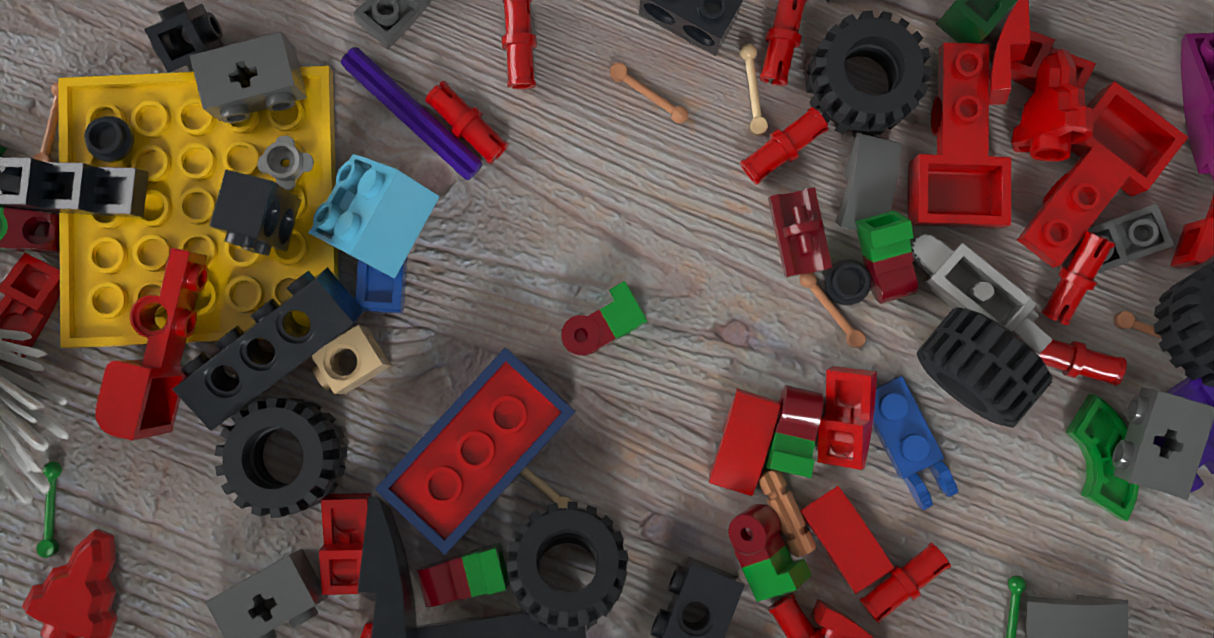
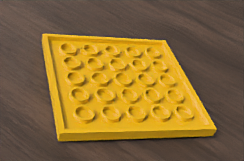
M329 66L300 67L308 98L295 101V105L287 110L269 111L264 109L250 113L249 119L238 123H224L203 110L194 72L58 78L59 162L86 163L95 167L138 168L149 172L143 217L59 213L60 348L147 345L148 339L139 335L133 329L130 322V311L138 299L147 295L159 296L171 247L207 255L205 265L208 267V279L204 289L198 292L194 311L197 313V323L193 334L186 339V343L216 342L237 325L245 331L255 323L250 315L272 298L278 304L287 299L291 294L286 288L308 270L315 277L328 267L339 280L338 249L309 234L314 224L313 218L316 210L322 203L327 201L336 185L333 70ZM104 116H114L122 119L131 127L134 133V145L127 157L118 162L108 163L95 158L88 151L84 134L87 126L93 120ZM289 136L295 141V147L302 153H308L313 157L314 166L311 171L303 172L296 180L295 188L289 191L300 198L301 203L287 252L271 248L269 256H265L224 242L226 233L209 225L225 169L271 180L276 183V180L271 175L264 174L258 169V159L269 145L276 142L277 138ZM288 159L282 161L283 167L289 166L290 162ZM160 306L155 314L156 324L161 329L165 326L168 319L167 311L163 306ZM298 310L292 311L293 318L298 324L305 327L311 326L310 319L305 313Z

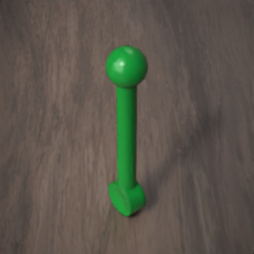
M54 461L48 462L42 469L50 483V490L46 493L43 540L36 547L38 555L42 558L51 557L59 550V544L53 539L57 478L62 474V466Z
M1012 576L1008 580L1011 599L1006 638H1016L1021 593L1027 588L1026 581L1021 576Z

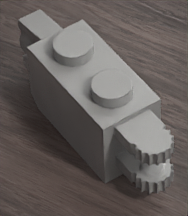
M926 233L923 236L919 235L918 238L914 239V242H911L912 262H916V266L929 276L923 284L953 309L960 307L986 315L1016 334L1037 354H1040L1053 340L1033 323L1039 316L1033 310L1036 306L1035 302L964 243H961L952 250L941 240L937 241L931 234L926 235Z

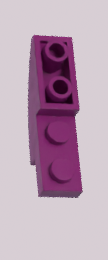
M1188 33L1184 35L1181 42V79L1186 128L1198 174L1211 173L1214 181V33Z

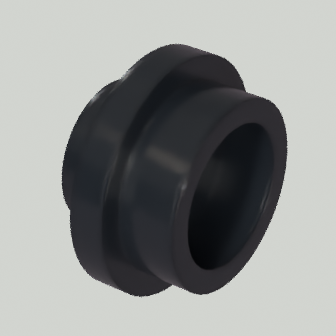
M104 116L97 118L85 130L84 138L88 151L101 161L108 163L118 162L127 157L133 148L134 133L131 127L118 117Z
M854 260L837 262L828 270L825 276L827 294L833 301L841 305H854L861 302L868 295L871 288V277L868 270L861 263Z

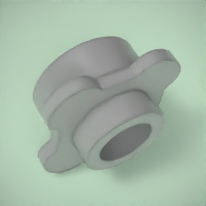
M280 136L276 139L275 143L266 148L263 155L259 157L257 165L262 173L271 175L278 185L290 191L295 188L296 180L303 172L312 170L314 160L310 154L302 153L295 147V141L291 137ZM283 160H289L290 164L288 167L282 166Z

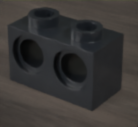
M640 0L639 15L716 56L737 20L743 0Z
M225 169L209 226L226 233L224 242L240 246L243 250L269 256L271 248L287 252L301 199L274 181Z

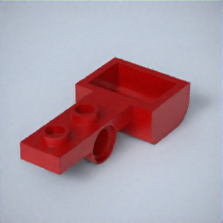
M944 42L938 48V95L934 99L931 110V130L933 135L937 136V155L919 154L909 163L908 219L911 220L912 226L1003 229L1011 226V157L988 156L989 44Z
M1115 81L1102 89L1087 104V107L1092 108L1093 137L1071 145V151L1080 157L1069 172L1064 174L1049 189L1041 202L1043 206L1016 239L1052 268L1058 267L1064 262L1084 236L1086 230L1091 227L1119 189H1122L1131 197L1148 191L1189 138Z
M171 247L159 296H144L138 299L132 306L130 311L131 325L139 335L146 337L148 342L143 359L111 361L106 365L96 403L95 417L100 428L107 434L134 441L173 431L181 398L172 389L186 377L180 371L184 365L180 364L186 339L193 334L197 323V313L194 311L198 292L204 289L208 279V267L205 265L207 255ZM163 306L167 311L168 319L165 326L160 329L156 324L155 314L158 308Z

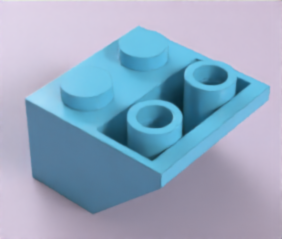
M352 154L350 160L339 169L336 176V185L327 201L322 203L316 210L313 218L314 224L309 234L395 279L440 196L395 168Z

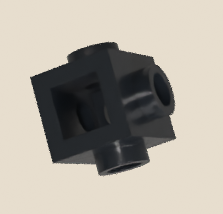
M184 1L169 6L158 11L161 18L159 22L144 29L155 54L161 59L168 73L187 66L188 70L193 72L191 55L224 46L221 40L223 37L221 26L212 13L206 12L203 4L187 9Z

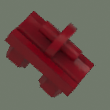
M815 187L793 193L770 196L768 201L785 278L831 269L832 264Z

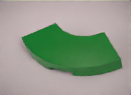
M1088 394L1065 431L1079 445L1086 460L1087 479L1081 496L1117 519L1127 522L1137 500L1139 485L1127 482L1113 475L1115 467L1112 464V457L1118 442L1125 440L1128 428L1108 403L1096 394Z

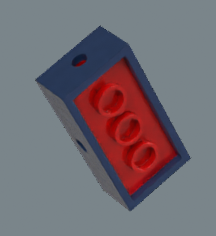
M504 348L375 490L445 555L576 413V410L511 350Z

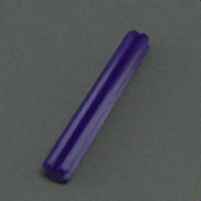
M351 48L342 57L341 65L459 175L465 180H470L479 172L482 167L480 159L359 48Z

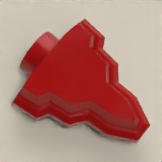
M1065 49L1052 52L1043 58L1037 71L1035 92L1024 104L1021 123L1013 129L1011 140L1013 151L1030 153L1032 158L1046 162L1068 159L1071 156V145L1093 137L1092 108L1087 107L1085 104V91L1077 87L1076 67L1069 51Z
M101 529L94 530L74 548L66 565L52 568L43 584L32 586L21 607L27 615L44 623L40 631V635L43 638L112 637L118 617L112 610L116 590L109 579L115 563L113 534Z

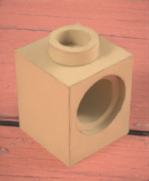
M357 325L312 355L317 365L312 368L317 381L326 391L332 390L334 394H347L392 366L370 329L361 325ZM352 350L357 357V366L351 374L345 375L339 368V359L344 352Z

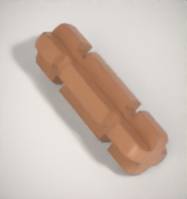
M769 469L761 473L758 484L763 494L769 497L766 500L769 507L779 516L780 530L782 534L788 536L785 541L791 553L795 557L809 554L816 549V543L810 531L804 529L806 522L791 491L785 489L787 483L782 472Z

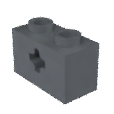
M282 32L190 56L203 110L224 123L245 121L250 118V113L264 109L269 111L287 110L295 105V101L308 98L295 47Z
M1141 387L1139 395L1134 396L1128 406L1127 421L1130 424L1125 440L1118 442L1113 453L1112 464L1115 467L1113 475L1127 482L1188 500L1214 421V407L1159 390ZM1156 435L1165 438L1163 446L1153 444Z
M302 548L214 596L205 603L224 638L278 637L274 630L276 627L289 621L292 628H295L319 614L315 606L328 596L322 595L321 582ZM273 597L277 605L267 610L263 602Z

